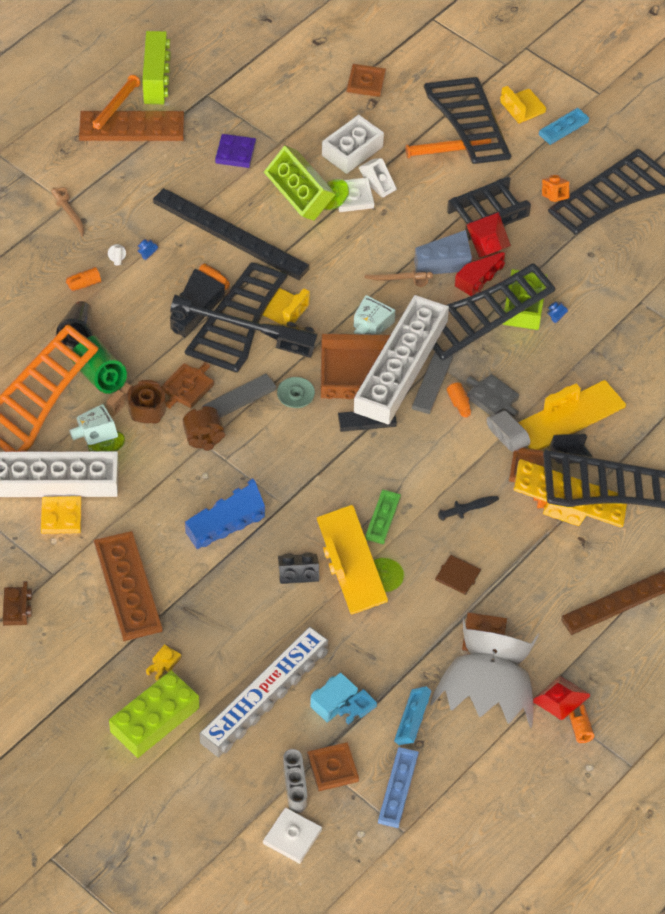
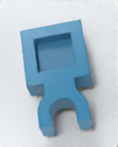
M363 689L348 700L349 706L340 708L338 714L343 716L345 713H348L350 716L346 717V723L349 725L353 722L356 715L362 718L375 709L377 702Z

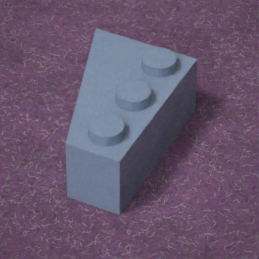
M466 230L416 247L414 258L416 273L459 272L466 264L471 263L472 256Z

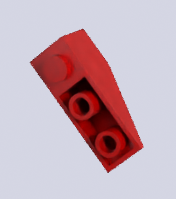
M501 252L466 264L455 276V287L469 296L480 292L487 281L490 282L498 270L501 271L505 266V253Z

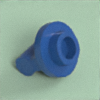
M144 239L138 244L139 249L137 251L144 260H147L158 249V246L151 239L148 241Z
M555 301L548 306L547 314L550 315L554 323H557L568 312V309L563 306L562 302L557 303Z

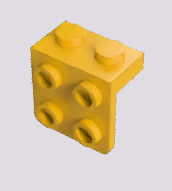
M508 85L502 88L500 102L518 124L546 112V107L531 89H525L515 94Z

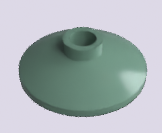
M301 377L287 378L280 383L277 389V396L280 402L290 408L307 406L312 402L315 395L313 385Z

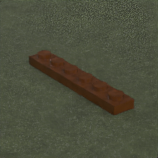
M661 571L569 612L561 617V621L569 633L573 635L665 593V572Z

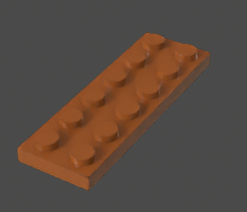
M80 111L79 141H183L184 111H115L99 130L93 128L92 122L102 111Z
M129 531L94 540L95 549L123 641L162 632V625L133 532Z

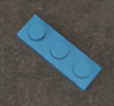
M576 108L539 130V136L551 145L587 124L589 117L579 108Z
M427 686L411 690L394 739L398 745L414 743L431 694V690Z

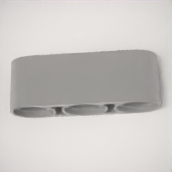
M504 410L487 417V425L490 431L511 452L530 445V438L526 430L507 411Z
M289 749L283 756L288 806L291 811L300 813L307 807V788L303 759L298 750ZM289 761H296L297 763L291 764ZM297 779L299 782H292L291 780ZM295 798H300V799H302V800H301V801H295V800H293V799H295Z

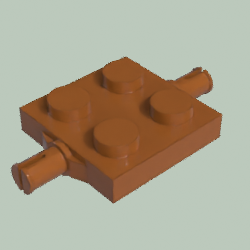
M204 362L197 369L183 363L161 386L162 389L164 388L165 394L170 396L166 401V407L170 409L176 402H179L191 409L214 386V380L205 375L210 365Z

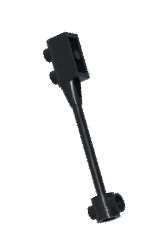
M181 292L179 295L175 294L173 297L170 312L171 316L176 320H184L185 317L189 316L190 312L261 331V333L277 340V349L309 358L312 356L318 334L314 333L315 331L311 327H305L302 330L297 328V325L293 322H287L286 325L260 324L192 305L193 299H190V295L185 292Z

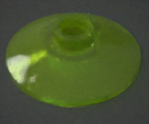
M333 179L327 182L328 186L335 192V196L324 208L325 210L336 209L346 201L349 195V186L342 179Z
M117 431L118 437L87 445L89 452H116L125 444V437L121 432Z
M389 558L373 560L385 592L396 590L404 579V571L401 565Z

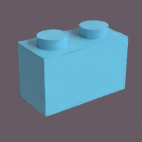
M340 672L337 676L329 678L326 685L321 689L318 688L312 693L310 707L328 723L338 714L340 708L348 706V700L357 694L358 688Z

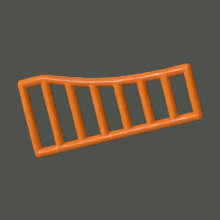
M66 325L0 395V406L5 402L34 425L28 436L0 413V423L25 442L16 451L0 438V448L5 452H27L30 449L60 394L98 351V347L72 326ZM68 334L89 349L82 357L61 342ZM55 347L76 363L70 371L48 356ZM42 361L64 377L58 386L36 370ZM29 375L53 392L47 402L23 383ZM17 388L43 408L38 419L10 397Z

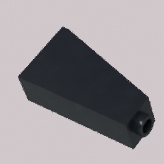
M195 268L183 292L189 294L190 299H193L192 305L213 310L225 297V285ZM192 312L184 320H176L171 316L170 329L175 334L186 338L206 316Z

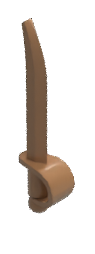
M52 188L51 193L57 200L55 204L57 206L61 205L83 237V224L68 204L70 195L67 188Z
M413 270V273L365 275V279L376 281L413 279L414 284L418 287L427 285L428 279L433 277L432 272L415 273V270Z

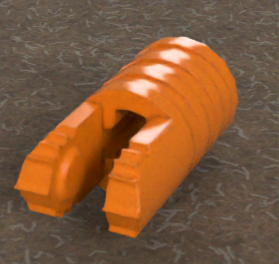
M206 263L199 267V271L224 284L225 290L230 287L229 281L225 276L221 275L220 271L208 266Z
M96 267L66 278V284H68L72 291L101 282V277Z
M460 382L453 383L448 386L447 393L460 415L468 418L471 415L469 398Z
M580 705L582 716L576 717L573 711L569 714L576 741L578 743H587L594 738V732L585 705Z

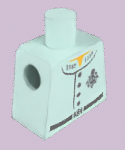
M366 295L354 315V327L356 328L354 334L380 335L395 322V310Z
M103 404L79 415L76 418L78 427L69 430L73 441L84 437L88 445L118 437L114 421Z

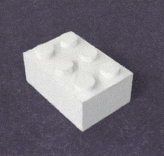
M357 115L322 141V156L348 174L383 147L384 132L360 115Z

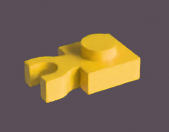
M164 644L152 658L154 664L146 669V674L150 676L152 672H158L155 675V680L158 681L162 678L164 671L169 672L181 659V654Z

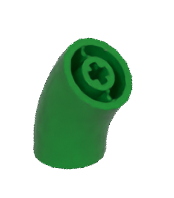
M96 335L88 337L87 339L98 347V351L82 367L80 372L100 392L105 394L117 392L124 386L127 379L125 366L111 354ZM79 343L72 351L82 357L89 349Z

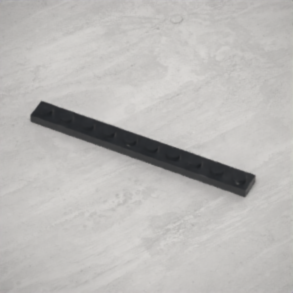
M165 188L153 198V204L299 281L309 270V264Z

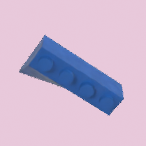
M254 479L247 482L249 485L242 490L237 488L232 491L234 495L228 499L223 500L221 498L212 509L206 508L185 521V533L196 549L207 547L212 542L223 539L235 531H240L247 525L259 522L265 517V505Z

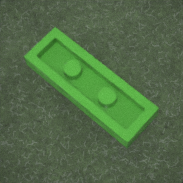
M382 489L365 535L366 540L384 545L400 502L401 494Z

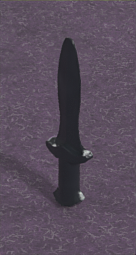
M483 497L467 504H458V501H455L454 508L439 510L438 517L442 521L454 515L463 519V514L466 512L487 507L498 501L499 497Z

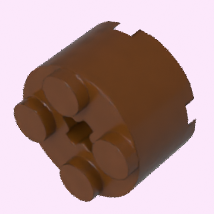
M141 380L137 385H132L129 388L127 398L131 419L144 424L159 423L166 412L164 388L162 389L160 384L153 380Z
M204 406L202 407L203 410L196 411L195 408L189 411L183 417V427L190 446L209 451L226 434L218 411L213 407Z

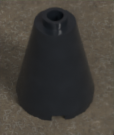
M84 301L76 302L59 323L56 335L66 325H70L86 338L93 336L91 306ZM70 334L61 341L66 346L72 347V350L80 343Z

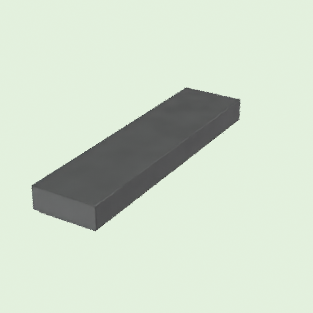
M434 353L412 405L413 410L426 414L431 413L453 360V355L445 360H441Z
M264 374L202 405V407L209 406L215 408L221 418L275 391L276 385L267 374Z

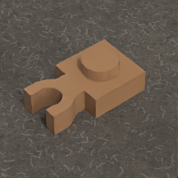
M126 383L121 391L118 390L107 399L106 404L109 415L114 417L123 408L125 401L128 399L127 393L131 387L130 384Z

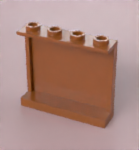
M322 334L321 398L354 399L391 335Z

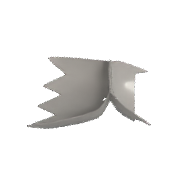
M463 617L464 640L470 654L459 656L451 663L441 678L430 705L432 706L438 697L446 691L450 710L453 711L464 699L470 696L478 716L481 717L499 702L507 723H510L519 711L524 708L529 726L532 728L533 695L528 672L518 664L528 656L539 634L532 643H528L497 633L466 629Z

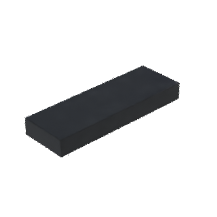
M354 411L338 413L340 432L397 427L396 415H394L390 424H386L354 413Z

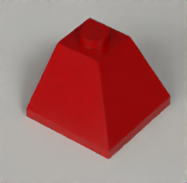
M499 212L466 224L479 258L511 246Z
M559 676L533 698V703L558 719L563 720L586 701L590 694L564 677Z

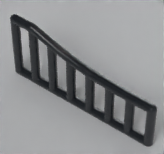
M478 77L424 84L423 87L428 99L445 115L455 128L472 164L511 159L512 155ZM469 84H474L475 88L439 93H433L432 89ZM470 95H479L480 98L441 103L438 100ZM480 105L484 107L483 110L451 113L448 110ZM488 116L489 119L487 121L463 124L457 121L459 119ZM487 127L493 128L491 132L468 135L464 131ZM497 138L498 140L497 143L473 146L470 141ZM501 149L503 154L477 157L475 152Z
M636 149L569 194L568 199L561 200L548 209V213L573 234L577 235L616 210L665 193V185L660 184L632 160L639 157L664 178L665 169L643 151ZM625 165L628 166L655 189L646 191L621 171L620 168ZM614 173L639 194L631 197L611 181L608 176ZM600 182L604 183L624 200L616 203L595 185ZM590 190L609 207L601 210L583 193ZM577 198L593 211L595 215L588 218L570 202ZM565 207L583 223L576 227L560 214L558 210Z
M251 262L215 311L222 313L226 307H230L253 315L252 321L259 323L272 298L287 279V274ZM255 270L276 277L277 280L272 284L251 277L250 274ZM246 282L269 291L266 296H262L241 287ZM237 294L261 304L258 309L232 301V299ZM209 317L185 349V355L235 373L239 372L249 357L256 330L243 327L249 329L246 337L214 326L213 324L217 319ZM209 331L244 343L243 351L206 339L204 336ZM198 344L239 359L235 364L195 351V348Z
M532 263L484 291L447 304L446 306H449L448 311L468 334V337L459 342L445 325L442 332L453 346L443 351L436 342L432 349L441 360H445L555 292L556 287L539 267ZM533 272L546 288L536 293L524 279V276ZM516 281L531 297L523 303L520 302L508 287ZM501 290L515 308L506 313L492 294ZM485 298L500 317L490 322L474 302ZM467 305L484 327L475 332L458 312L457 308Z
M548 449L543 451L546 498L549 504L564 507L592 504H632L665 509V501H662L659 481V478L665 479V471ZM551 458L562 461L565 499L554 497ZM569 461L580 463L583 498H572ZM588 465L598 466L600 496L590 497ZM606 468L616 470L618 496H608ZM623 471L634 474L636 497L626 496ZM641 474L651 476L654 499L644 498Z

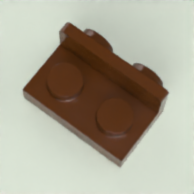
M23 581V587H4L3 626L28 625V617L32 616L31 605H28L29 600H32V588H28V581Z

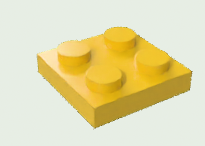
M81 496L42 497L41 534L81 533Z

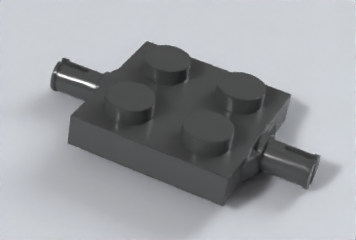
M492 374L479 382L472 376L467 378L466 382L474 387L467 392L469 400L487 414L492 416L505 410L514 418L518 416L519 411L513 408L512 404L519 399V394Z

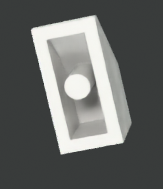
M382 158L372 159L359 167L363 178L368 177L370 187L379 196L385 197L396 190Z

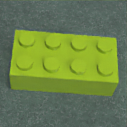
M146 31L143 66L144 104L164 105L165 98H168V87L166 85H169V75L166 74L170 73V63H167V61L171 60V51H167V49H170V39H167V31Z
M284 145L264 171L266 176L304 218L315 221L335 196V192L299 151Z
M170 670L109 719L110 732L130 752L139 758L200 708L199 695Z

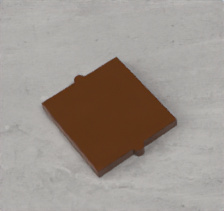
M450 555L445 564L441 565V570L436 576L435 581L466 595L470 587L475 585V580L480 574L481 569Z

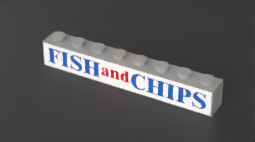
M309 626L200 732V744L218 758L223 753H227L237 739L243 738L251 725L254 726L258 723L261 715L269 712L274 703L279 698L282 699L287 694L288 689L300 681L301 676L305 672L312 670L316 661L326 656L328 653V640Z

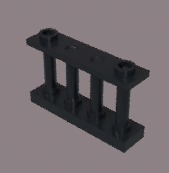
M508 176L448 200L447 213L451 214L457 211L465 223L469 224L474 221L464 208L472 205L481 216L480 219L499 212L502 223L506 226L528 217L531 204L528 200L522 202L516 200L509 191L511 178ZM503 193L512 206L503 208L494 196ZM488 199L497 212L487 214L479 202ZM466 225L465 230L469 241L471 240V236Z

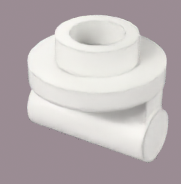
M114 244L108 250V256L114 262V265H121V261L126 256V250L120 244Z

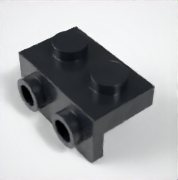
M586 434L554 435L548 450L593 458L584 445L587 439ZM555 459L557 464H562L560 459Z
M306 552L301 555L287 553L278 556L280 584L319 582L317 554Z

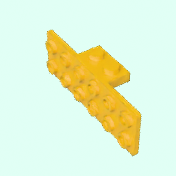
M606 380L581 392V388L575 383L571 386H566L555 394L547 396L545 398L544 410L518 423L529 435V449L542 450L550 446L554 435L574 434L624 409L626 403Z
M520 459L517 466L514 491L547 502L544 467ZM552 470L554 497L565 499L563 474ZM571 477L572 498H583L581 480ZM589 483L590 497L600 496V487ZM608 489V496H618L617 492ZM547 503L543 514L576 526H580L585 516H589L618 527H623L627 504H592L564 507Z
M350 505L317 517V522L326 547H323L326 559L331 558L332 562L328 563L332 575H337L350 614L352 615L388 602L354 506Z

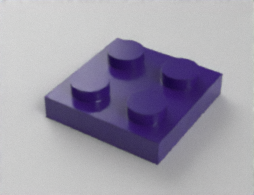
M222 134L215 163L250 168L256 138Z

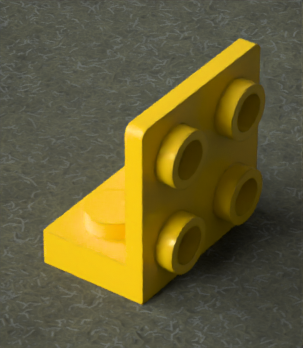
M279 288L263 316L281 325H286L287 322L295 323L310 305V291L303 288L299 294L293 295Z

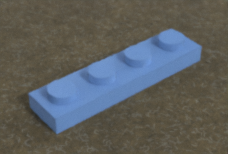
M398 747L378 818V824L399 828L419 752Z

